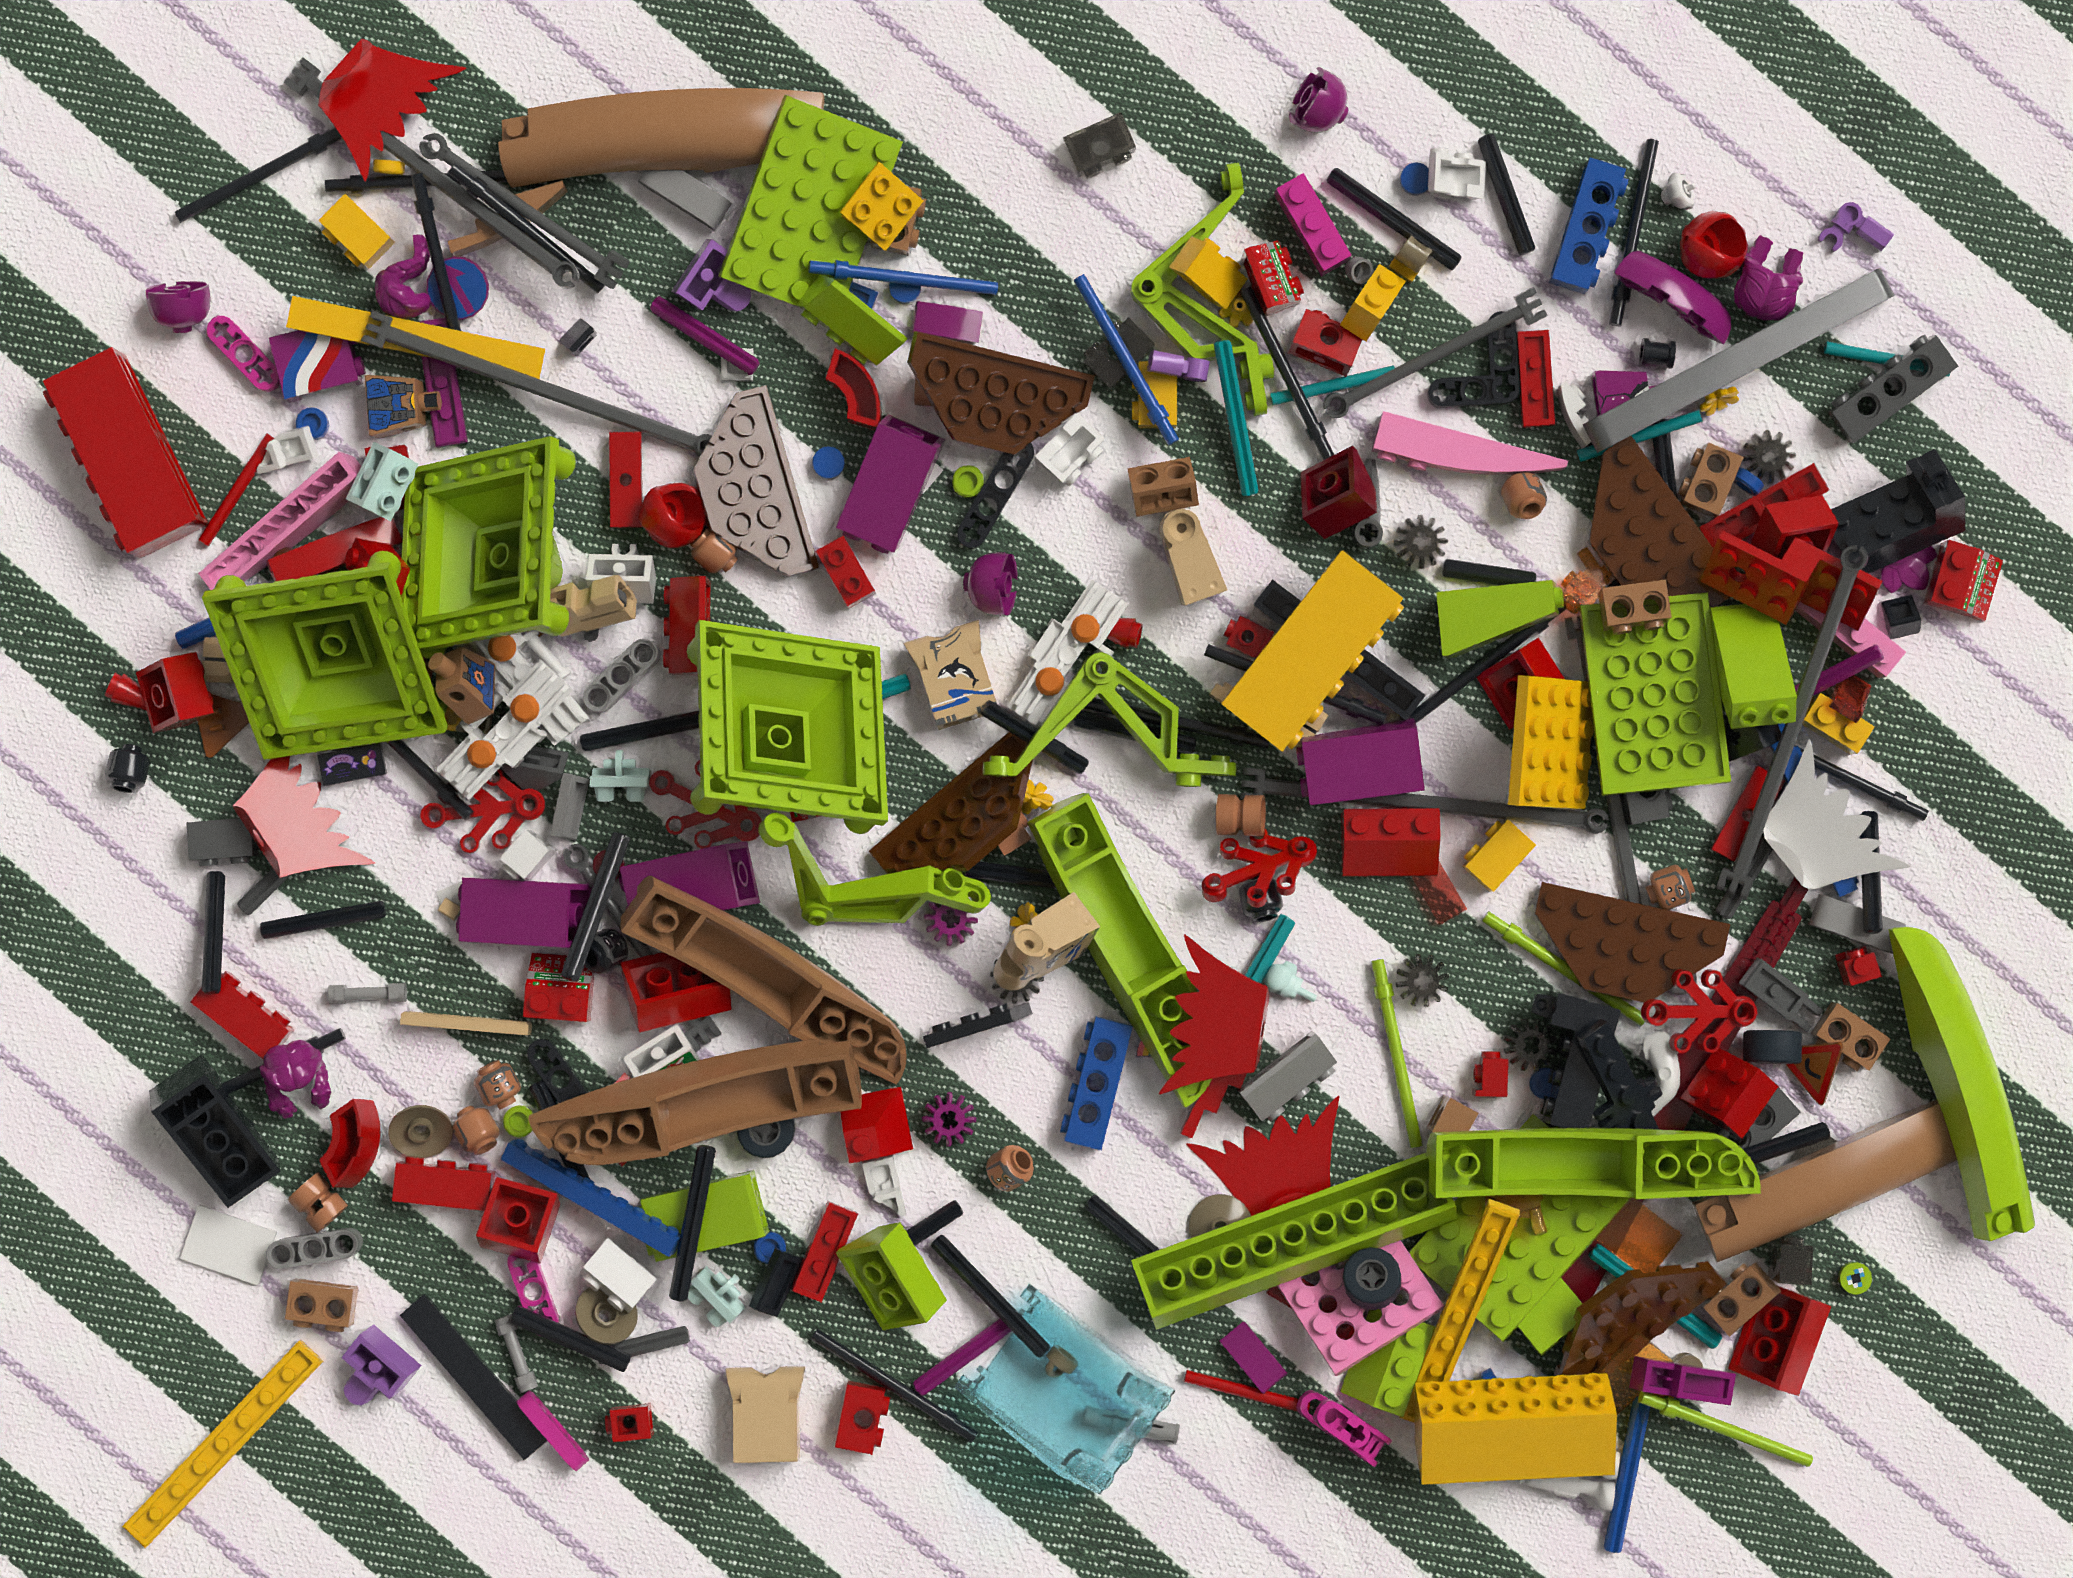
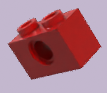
M1306 309L1288 353L1347 377L1362 339L1342 327L1339 322L1330 319L1326 313ZM1328 336L1333 339L1335 344H1325L1320 337Z
M844 535L816 550L849 609L876 594L875 589Z
M848 1381L835 1448L873 1455L874 1446L881 1448L884 1428H879L878 1426L880 1416H887L890 1397L884 1396L885 1387ZM860 1410H866L872 1415L873 1421L867 1426H861L855 1421V1414Z

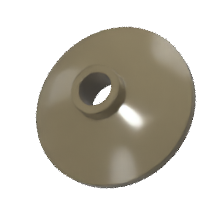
M415 1105L401 1110L392 1118L389 1124L388 1135L391 1144L400 1153L406 1156L428 1158L441 1153L448 1147L453 1137V1130L449 1117L443 1111L432 1106Z
M1226 1194L1208 1196L1195 1206L1190 1215V1236L1193 1238L1215 1230L1217 1222L1222 1221L1229 1225L1251 1215L1247 1207L1233 1196Z
M588 1287L579 1296L575 1306V1318L581 1331L589 1339L600 1344H617L627 1339L637 1324L638 1312L636 1305L630 1313L624 1309L622 1312L618 1311L607 1301L609 1296L602 1290L594 1291ZM598 1315H606L608 1322L602 1321Z

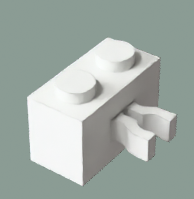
M612 544V555L589 554L586 573L587 588L591 586L592 581L619 575L626 583V586L628 585L634 592L637 603L653 604L656 585L653 556L637 555L636 544H630V551L625 555L620 554L619 544Z

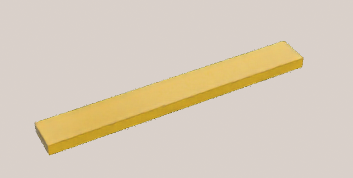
M292 296L286 327L367 344L361 341L363 335L371 336L374 339L377 336V333L365 329L367 323L380 327L382 321L372 319L370 317L371 312ZM392 317V327L540 379L545 348ZM385 341L383 347L386 349L429 357L417 353L415 351L403 348L401 346L389 343L387 341Z
M1491 1199L1488 1200L1433 1331L1416 1383L1429 1381L1445 1382L1450 1380L1520 1213L1519 1209ZM1415 1386L1404 1417L1399 1416V1418L1415 1423Z
M299 1340L122 1527L144 1548L148 1547L324 1361L302 1340Z

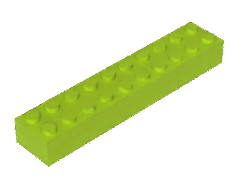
M1425 1152L1131 1260L1157 1330L1343 1262L1361 1249L1369 1247L1381 1248L1457 1220V1209L1452 1197L1435 1198L1429 1192V1159L1426 1157Z

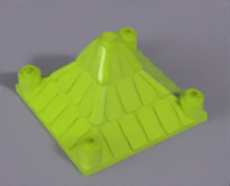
M548 436L417 467L415 477L405 491L402 559L409 566L410 571L401 599L422 657L430 659L435 653L440 652L444 654L447 647L452 645L491 639L518 632L536 630L550 636H558L566 630L569 623L567 608L550 601L551 589L559 585L563 574L562 561L552 533L555 499L554 479H567L575 469L576 459L571 450L559 446V439Z
M388 551L374 553L370 557L367 567L332 572L325 575L300 577L299 579L281 580L273 583L246 586L239 577L225 575L216 582L213 590L204 592L202 600L264 760L446 732L448 725L445 713L448 706L437 696L425 668L422 654L418 648L415 634L410 625L409 617L396 583L401 570V562L393 553Z
M699 620L695 625V637L687 647L688 658L697 666L699 689V748L701 765L700 782L693 789L690 797L694 808L700 813L709 815L716 813L723 804L814 816L820 815L837 819L843 818L846 827L856 834H865L875 825L884 826L888 822L880 647Z

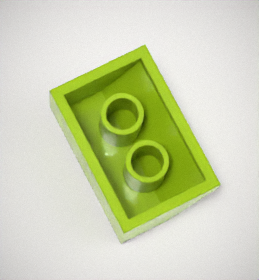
M821 274L818 275L796 304L804 310L801 314L804 319L815 327L818 323L828 330L825 335L839 346L845 343L850 347L852 351L849 354L862 365L868 362L877 366L908 339L837 280Z
M901 1222L878 1226L836 1252L882 1330L927 1323L947 1301L939 1284L935 1281Z
M1369 1309L1365 1320L1370 1323L1380 1320L1382 1312L1380 1309ZM1429 1321L1422 1322L1349 1368L1340 1392L1372 1407L1404 1417L1435 1329L1434 1324Z

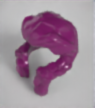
M422 234L413 235L414 254L412 258L388 266L385 270L379 271L375 278L374 290L376 300L383 312L390 316L410 319L426 312L430 308L431 298L428 294L424 292L415 294L409 286L403 285L408 279L417 278L427 269L430 254L426 238Z
M1759 235L1746 254L1742 265V275L1734 288V302L1737 308L1742 309L1748 316L1763 321H1779L1792 312L1795 307L1797 291L1804 281L1800 273L1804 253L1797 249L1789 248L1784 256V271L1782 273H1774L1762 266V263L1767 259V254L1773 242L1769 238Z
M295 1040L287 1045L272 1047L267 1051L263 1059V1065L260 1066V1073L264 1078L265 1091L268 1095V1105L271 1111H276L284 1119L292 1118L293 1113L297 1112V1108L290 1101V1098L282 1094L280 1090L291 1092L296 1089H302L311 1082L315 1074V1085L311 1090V1104L317 1106L320 1110L329 1105L332 1092L328 1081V1070L322 1060V1053L319 1049H315L304 1040Z

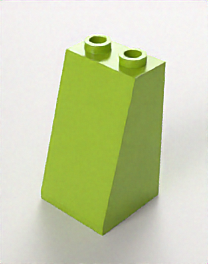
M1553 580L1436 592L1442 656L1455 658L1558 616V608L1564 607L1562 588L1556 587V583Z
M1746 604L1710 607L1720 695L1731 729L1796 722L1797 695L1779 621Z
M754 1170L710 1181L697 1252L762 1238L769 1233ZM690 1186L643 1197L640 1200L641 1206L637 1207L642 1208L645 1214L661 1219L662 1223L666 1226L675 1227L681 1234ZM645 1243L648 1255H654L655 1262L676 1258L677 1251L668 1257Z

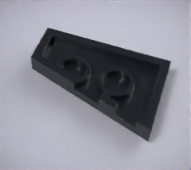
M1027 1002L1008 1008L1007 1003L990 1008V1014L980 1017L979 1013L976 1012L960 1017L961 1023L951 1026L950 1021L931 1026L933 1032L923 1036L926 1048L1033 1014L1030 1004Z

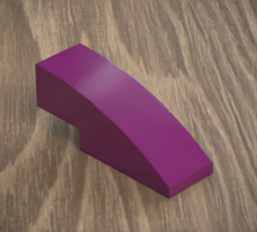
M1634 1356L1629 1388L1642 1392L1731 1406L1736 1374Z

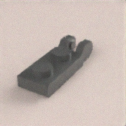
M1758 957L1739 982V984L1783 1018L1793 1022L1806 1032L1812 1026L1807 1020L1796 1014L1801 1006L1806 1007L1813 1015L1820 1016L1823 1012L1822 1008L1808 998L1809 995Z

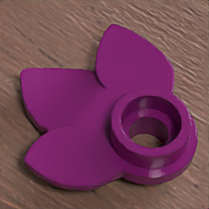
M1930 546L1883 567L1880 573L1883 586L1889 593L1897 591L1902 583L1914 590H1925L1929 583V570L1926 564L1937 557L1936 550L1933 546Z

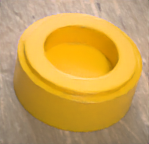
M373 159L374 173L403 175L405 174V164L401 161Z

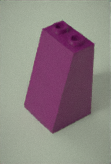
M890 414L884 417L876 428L836 528L842 530V535L854 541H859L860 538L872 543L871 547L881 553L888 554L889 551L895 553L900 546L946 439Z
M1414 718L1383 723L1382 726L1376 724L1302 737V746L1296 747L1298 766L1305 765L1306 778H1300L1302 798L1309 797L1310 805L1425 791L1418 731Z
M746 841L722 844L620 867L619 884L626 895V909L637 895V886L647 876H653L723 911L760 903L748 842Z
M462 877V884L458 889V899L461 903L460 916L456 922V931L459 934L458 941L570 948L592 889L589 884Z

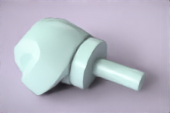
M1285 961L1283 964H1273L1268 970L1264 984L1268 986L1270 992L1294 999L1298 994L1312 1002L1317 997L1314 993L1300 987L1303 979L1296 976L1297 966L1295 964Z

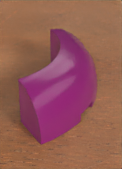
M1640 250L1631 252L1616 268L1614 273L1625 286L1649 297L1657 303L1661 304L1663 300H1666L1665 303L1678 312L1677 316L1689 324L1698 334L1724 345L1731 330V316L1727 308L1697 282Z

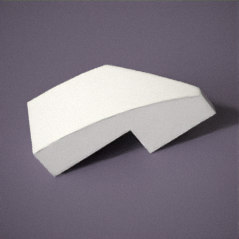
M309 426L276 435L274 440L268 442L267 452L256 470L258 474L319 456Z
M893 1154L862 1161L868 1191L873 1196V1200L890 1207L902 1217L907 1216Z

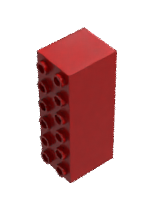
M110 347L43 380L47 389L43 391V395L51 408L56 407L60 419L57 420L58 426L65 437L70 436L75 446L71 448V452L80 466L84 464L89 475L85 477L86 483L93 494L98 493L103 503L99 506V509L106 522H112L117 532L113 534V537L122 552L126 550L128 554L143 558L208 525V521L125 354Z

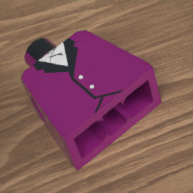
M1594 371L1591 374L1596 417L1656 385L1648 386L1646 372Z

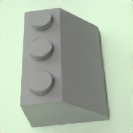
M1311 1031L1243 1084L1241 1089L1238 1088L1237 1091L1261 1121L1268 1118L1271 1122L1285 1111L1282 1105L1291 1098L1297 1102L1310 1091L1307 1087L1316 1079L1322 1082L1333 1074L1335 1069L1332 1066L1337 1061L1320 1037Z

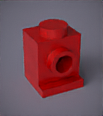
M1240 615L1237 621L1230 620L1223 636L1228 638L1225 646L1255 660L1272 639L1275 632ZM1244 631H1250L1253 634L1251 642L1246 643L1242 640L1241 635Z
M1866 946L1834 955L1843 985L1853 986L1882 977L1875 953L1868 952Z
M1481 1051L1479 1064H1474L1473 1080L1474 1083H1479V1089L1472 1088V1095L1480 1097H1508L1509 1059L1500 1057L1501 1052Z
M651 1402L612 1407L610 1409V1415H605V1427L607 1435L612 1434L613 1442L652 1438L654 1429ZM626 1416H632L635 1419L633 1427L625 1425L624 1418Z

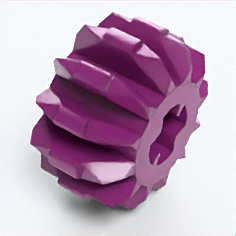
M933 902L928 903V907L936 911V914H924L925 920H935V924L926 927V931L932 932L936 928L940 930L934 938L936 942L941 940L943 934H947L946 945L951 946L953 942L952 935L956 934L958 942L962 944L965 940L960 931L964 930L971 936L974 934V931L967 927L966 923H978V918H967L968 912L945 905L938 907ZM949 909L954 910L956 916H960L959 924L954 923V928H949L947 922L942 921L943 913L947 915V910Z
M947 1092V1103H943L940 1095H936L934 1099L939 1107L936 1108L929 1103L925 1106L928 1111L934 1113V1116L926 1115L922 1117L923 1122H933L934 1124L926 1128L925 1133L928 1135L937 1130L938 1134L934 1138V1142L937 1144L940 1142L942 1135L947 1136V1147H951L953 1135L956 1136L960 1144L964 1143V1138L960 1131L962 1130L968 1135L973 1133V1129L964 1125L965 1122H976L975 1116H965V1113L974 1109L973 1105L969 1104L962 1109L960 1105L965 1099L963 1095L958 1097L956 1104L952 1103V1092ZM949 1111H953L956 1113L954 1119L958 1121V1124L954 1127L950 1124V1128H947L943 1125L944 1119L940 1116L943 1112H946L948 1115Z

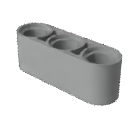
M644 170L638 179V182L714 231L732 205L728 199L683 170Z
M638 639L633 642L587 686L583 693V702L586 707L598 713L611 709L658 663L660 659L658 646L648 639ZM643 645H648L653 651L652 658L648 662H640L637 659V650ZM620 667H625L629 670L630 677L625 684L619 685L614 681V672ZM603 689L607 695V700L602 706L596 707L591 702V695L595 690Z
M1821 894L1818 896L1809 922L1810 926L1893 954L1888 929L1906 927L1905 923L1882 915L1883 930L1878 934H1867L1863 928V908Z
M341 1228L286 1237L268 1246L266 1259L276 1269L346 1259L361 1250L363 1238L361 1233L354 1228ZM342 1235H348L352 1238L354 1244L351 1251H345L340 1247L339 1239ZM310 1240H316L321 1244L322 1252L319 1257L309 1253L308 1243ZM279 1245L286 1246L290 1251V1258L287 1262L279 1260L276 1255Z

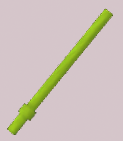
M1490 911L1485 914L1482 922L1502 934L1501 938L1511 945L1517 944L1580 986L1572 970L1563 959L1523 934L1522 929L1514 923L1508 924ZM1588 991L1612 1008L1621 1010V1014L1639 1026L1645 1023L1641 1017V1011L1625 1000Z
M1377 959L1371 961L1376 986H1373L1375 998L1380 1001L1410 1148L1423 1146L1391 997L1394 996L1392 983L1388 982L1384 959Z
M1642 1391L1639 1394V1403L1659 1410L1661 1415L1672 1419L1675 1417L1681 1418L1806 1467H1810L1813 1462V1456L1680 1405L1679 1400L1669 1396L1662 1398Z

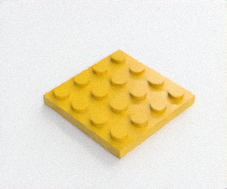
M1518 675L1508 805L1586 808V801L1589 796V788L1587 786L1588 770L1592 761L1590 745L1591 737L1594 733L1587 681Z

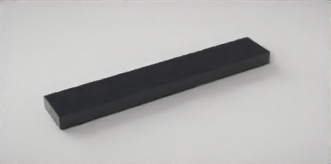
M426 1293L400 1314L401 1318L523 1460H526L547 1441L520 1409L516 1402L517 1399Z

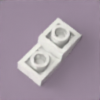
M1565 380L1557 388L1560 408L1569 430L1579 445L1584 448L1591 442L1583 427V424L1589 420L1585 416L1580 418L1577 412L1586 405L1583 402L1585 396L1574 383L1569 385Z

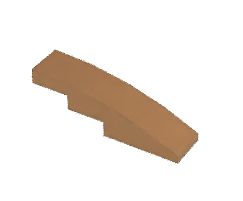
M558 181L515 195L543 214L568 191L564 182ZM475 219L478 232L449 240L448 245L451 254L460 257L485 248L503 239V237L479 219Z

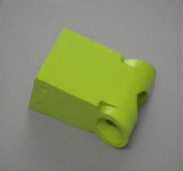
M1560 1278L1517 1328L1542 1356L1565 1338L1568 1332L1573 1331L1576 1324L1573 1318L1576 1308L1583 1303L1563 1279Z

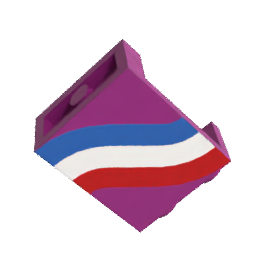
M300 330L269 337L283 397L289 403L302 400L301 396L337 386L355 383L357 386L363 384L361 375H365L366 370L362 357H356L354 345L358 344L357 342Z

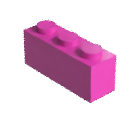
M1302 173L1276 188L1275 198L1321 277L1348 262L1352 255L1305 174Z

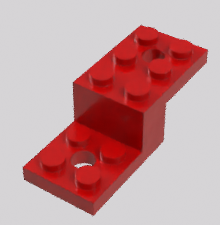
M1723 531L1716 542L1700 581L1787 625L1800 602L1826 614L1843 566L1840 559L1795 537L1781 560ZM1734 567L1742 568L1746 574L1739 573ZM1859 570L1840 622L1858 631L1883 581Z

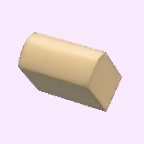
M445 898L438 911L455 921L460 913V906Z

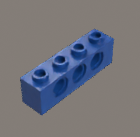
M1591 157L1587 160L1548 283L1585 294L1589 287L1595 288L1600 274V269L1595 267L1599 256L1604 258L1610 239L1605 238L1608 226L1614 227L1619 213V209L1614 208L1617 197L1624 196L1629 179L1624 178L1626 168ZM1592 191H1604L1607 195V203H1596L1592 198ZM1593 220L1598 226V232L1596 234L1586 233L1582 227L1583 221ZM1575 250L1585 251L1588 255V263L1584 265L1576 263L1573 258V252Z
M1095 1016L1094 1022H1087L1083 1040H1087L1089 1043L1086 1053L1080 1052L1075 1070L1081 1072L1079 1083H1072L1068 1102H1072L1073 1106L1070 1115L1064 1114L1060 1133L1065 1134L1064 1141L1102 1151L1133 1029L1132 1025ZM1106 1042L1111 1045L1113 1052L1109 1059L1099 1060L1095 1057L1094 1048L1098 1043ZM1093 1073L1101 1074L1105 1079V1084L1099 1091H1092L1086 1085L1088 1076ZM1090 1104L1096 1108L1097 1115L1093 1121L1085 1122L1079 1118L1078 1111L1083 1105Z

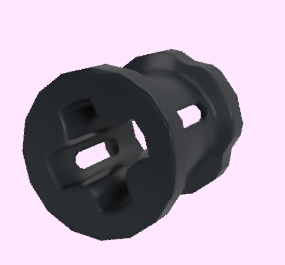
M1643 338L1639 352V365L1646 366L1647 363L1658 364L1672 369L1675 361L1676 341L1661 343L1651 342L1649 338Z

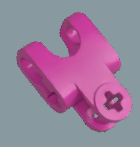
M1307 1390L1298 1400L1296 1408L1303 1418L1349 1448V1451L1373 1467H1376L1378 1464L1374 1459L1384 1444L1390 1445L1392 1442L1385 1434L1360 1419L1339 1403L1326 1398L1318 1392ZM1317 1399L1321 1403L1317 1406L1314 1414L1311 1415L1307 1410L1308 1403L1311 1400Z

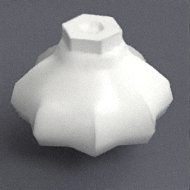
M1674 172L1669 176L1667 187L1661 192V198L1666 205L1673 204L1680 209H1692L1695 198L1692 190L1696 189L1695 183H1690L1685 174Z

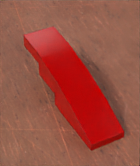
M1814 462L1699 528L1714 549L1723 531L1741 540L1756 531L1765 505L1774 502L1797 500L1802 497L1819 496L1830 489Z
M378 517L267 560L266 563L274 582L313 575H325L346 566V553L349 548H352L355 538L391 544L392 547L399 546L403 541L393 518L389 521L383 517Z
M1247 1073L1213 1078L1204 1093L1194 1102L1180 1130V1134L1193 1138L1204 1109L1217 1114L1228 1085L1241 1089Z

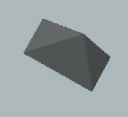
M533 746L523 757L524 760L518 767L512 768L504 763L500 768L523 790L530 788L538 791L562 779L569 752Z

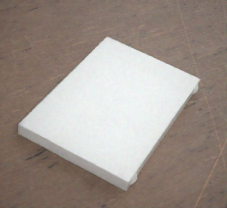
M198 1205L180 1259L184 1262H191L258 1286L267 1263L266 1251L268 1246L274 1242L277 1231L208 1208L206 1205Z

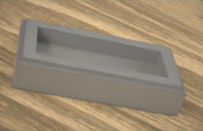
M563 773L550 832L551 836L576 841L589 784L588 778Z

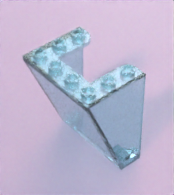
M1029 1283L1020 1297L1029 1303L1030 1307L1027 1311L1021 1308L1018 1313L1050 1345V1349L1053 1345H1058L1073 1355L1078 1361L1077 1368L1072 1374L1064 1373L1057 1378L1047 1376L1045 1367L1050 1360L1046 1354L1040 1358L1036 1357L1012 1333L987 1368L981 1365L978 1366L976 1369L980 1373L978 1378L973 1381L963 1374L954 1388L1056 1474L1101 1495L1103 1490H1106L1113 1483L1114 1475L1122 1464L1131 1458L1133 1449L1140 1439L1150 1432L1152 1423L1159 1413L1169 1406L1171 1397L1176 1390L1046 1292Z

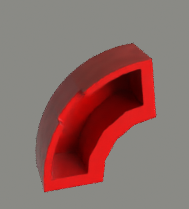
M835 348L826 375V381L829 385L839 389L846 398L848 422L876 431L882 418L881 402L876 385L865 367L858 360Z
M352 1099L329 1115L332 1124V1140L327 1152L319 1161L332 1187L353 1188L366 1176L374 1163L380 1143V1121L373 1100Z

